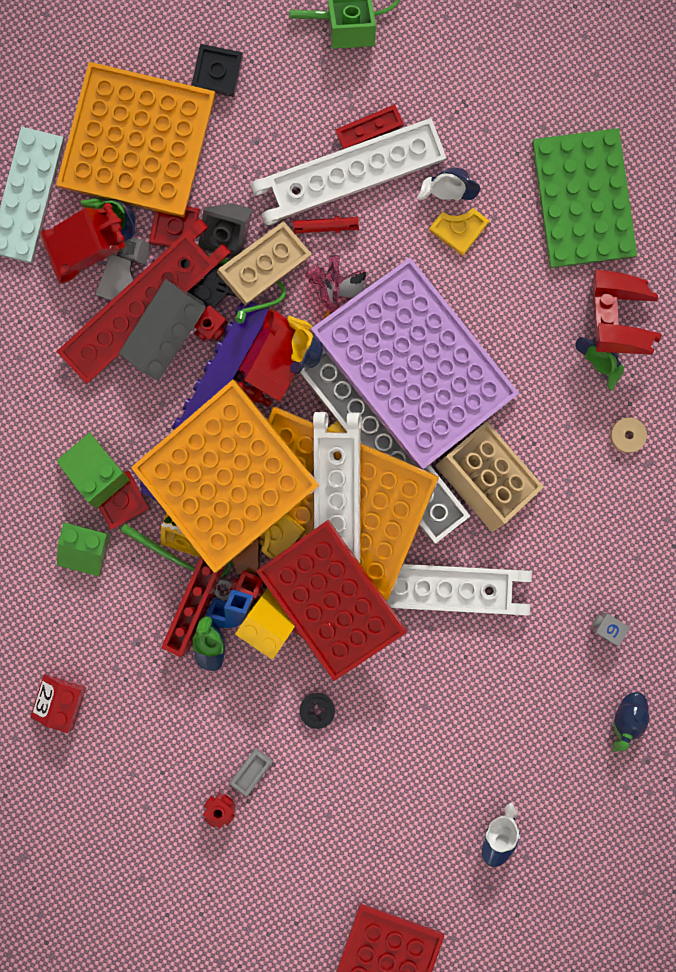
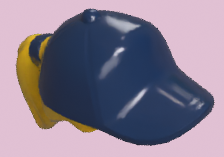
M289 315L287 318L290 327L296 330L292 338L293 354L291 359L293 362L290 366V371L294 374H299L303 368H313L318 365L322 357V344L316 335L310 332V329L313 327L311 324Z

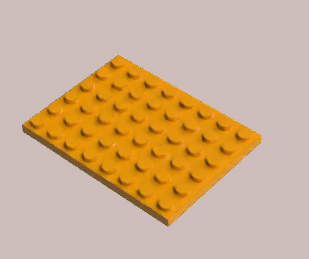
M273 407L268 422L314 477L313 422L280 408ZM327 429V432L329 433H336L334 431ZM360 443V564L385 600L388 601L439 476ZM336 451L334 458L340 460L342 455ZM314 492L287 513V515L306 529L297 541L314 530ZM264 533L260 536L261 545L264 544Z

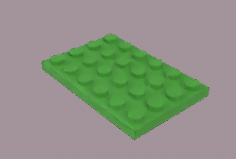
M619 128L533 139L532 146L550 269L635 258L637 256Z

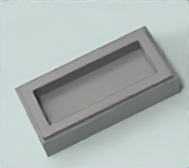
M255 747L229 782V785L247 797L273 760Z

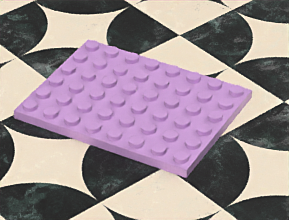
M411 258L405 260L310 329V332L314 333L321 342L322 349L416 467L421 469L426 468L519 394Z

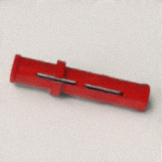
M334 216V218L293 220L294 234L358 231L359 218L358 216L343 218Z

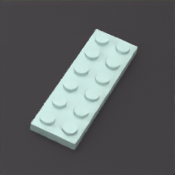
M21 127L0 206V256L33 264L40 238L39 232L42 231L65 142L64 137Z

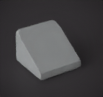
M130 238L124 240L126 247L122 249L120 257L131 262L146 265L151 244L142 239Z

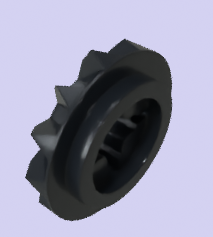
M322 693L308 695L300 705V717L310 728H324L334 718V704L328 696ZM314 702L318 704L319 708H327L321 711L320 720L315 713L308 714V712L314 709Z

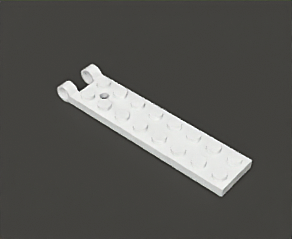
M432 118L268 177L257 179L250 186L254 196L262 195L271 189L273 190L279 207L267 210L261 214L265 226H270L282 219L446 161V155ZM293 188H299L300 193L298 195L293 194Z
M315 412L313 417L314 478L320 487L314 491V529L329 519L360 563L361 413H348L347 433L327 432L328 413ZM336 451L342 455L340 460L334 458Z
M403 564L387 603L391 608L530 615L531 604L511 602L512 581L532 582V571ZM490 586L493 588L491 595L485 593L486 587Z

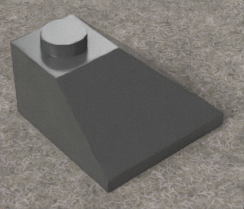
M233 203L204 208L202 220L208 228L200 235L198 246L215 251L224 244L231 252L228 256H237L242 252L245 244L252 209Z

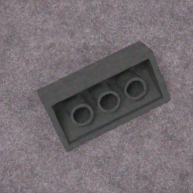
M165 278L120 349L119 354L137 369L159 381L206 308L204 302Z

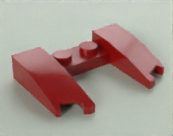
M595 270L592 288L596 352L653 354L654 349L651 345L654 341L659 343L662 334L641 328L619 325L617 299L658 300V295L652 293L649 289V282L647 280L624 273Z

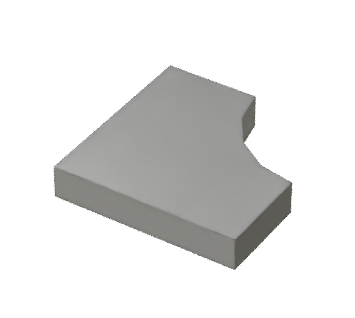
M110 255L96 296L111 301L133 281L131 274L132 262L115 255Z

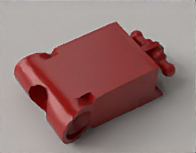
M106 203L102 209L84 208L54 226V229L39 232L58 283L69 282L81 270L126 247L124 236L121 233V218H118L117 214L113 213L110 203Z
M270 309L267 312L262 330L259 332L238 369L245 374L244 381L253 387H247L242 382H239L238 385L252 402L263 403L265 407L271 406L272 401L269 398H265L263 392L280 402L295 376L290 371V366L293 362L291 359L293 354L292 338L296 330L290 327L285 316L274 309Z

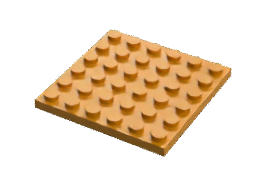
M88 62L56 186L69 191L112 201L117 200L124 204L185 218L216 96L215 91Z
M235 380L230 381L131 467L214 573L221 570L320 487L319 483Z

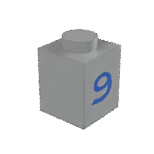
M608 613L598 614L592 623V626H594L592 632L618 647L630 629L629 626Z

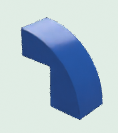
M232 589L227 601L213 599L206 616L211 617L215 627H237L245 620L253 602V595Z

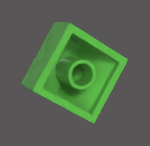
M328 0L329 32L332 49L375 46L376 22L372 0Z
M63 523L58 541L57 566L100 577L111 534L71 523Z

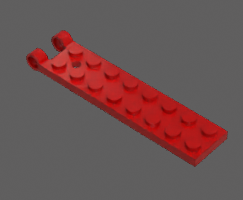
M202 219L195 222L56 351L86 384L92 381L120 355V349L165 278L188 292L231 253L222 244L208 257L194 240L208 228ZM184 259L189 261L187 268L181 266V261Z

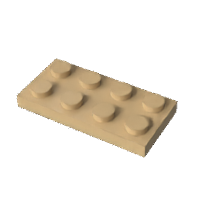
M283 221L220 267L217 273L246 306L309 259L312 254Z

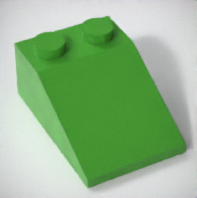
M90 432L56 460L82 496L96 509L130 481L128 476Z

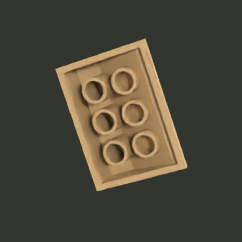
M487 421L435 465L491 532L507 523L544 488Z

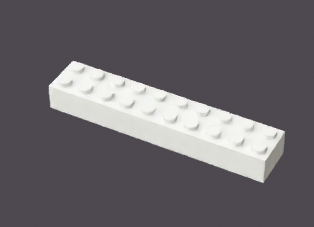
M322 349V357L318 365L313 368H303L299 374L334 419L339 421L347 431L348 413H361L360 443L416 466ZM430 464L423 469L438 476ZM440 477L419 525L433 544H436L470 517Z

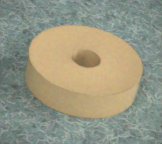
M623 418L617 421L610 431L612 445L623 453L638 451L643 447L647 439L645 426L635 418ZM627 431L632 434L631 439L625 437Z

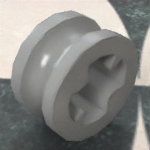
M221 580L214 594L217 598L226 600L229 598L230 593H225V596H222L218 587L219 585L222 587L224 583L227 584V589L230 590L232 583L228 580Z

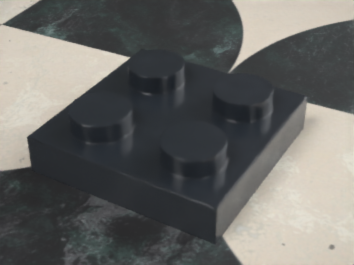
M200 44L191 86L215 91L216 94L235 97L243 52Z

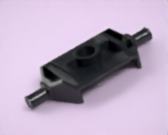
M186 259L182 260L181 266L187 268L189 261ZM222 264L215 266L204 277V283L201 286L195 285L188 291V293L203 301L206 306L210 305L212 308L220 304L226 296L237 297L217 273L218 269L223 266Z

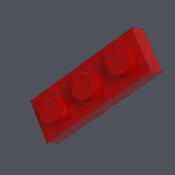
M394 104L337 128L335 133L342 149H346L403 127L404 123Z

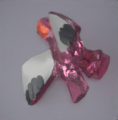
M340 255L329 256V269L326 274L324 268L314 265L305 275L310 284H316L318 287V299L327 308V313L323 316L324 318L340 308L337 298L352 299L360 294L364 287L366 272L363 270L345 277L340 276Z

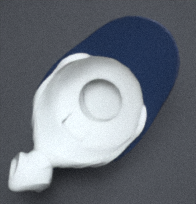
M458 167L447 168L436 177H428L423 181L417 199L424 200L432 193L442 200H472L478 196L480 185L470 180L469 174L465 169Z
M513 803L505 806V815L493 820L486 830L482 845V857L486 864L491 867L503 865L514 853L519 843L520 832L515 823L518 810L514 807Z

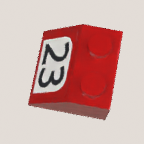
M44 674L30 717L46 727L69 733L74 729L86 687Z

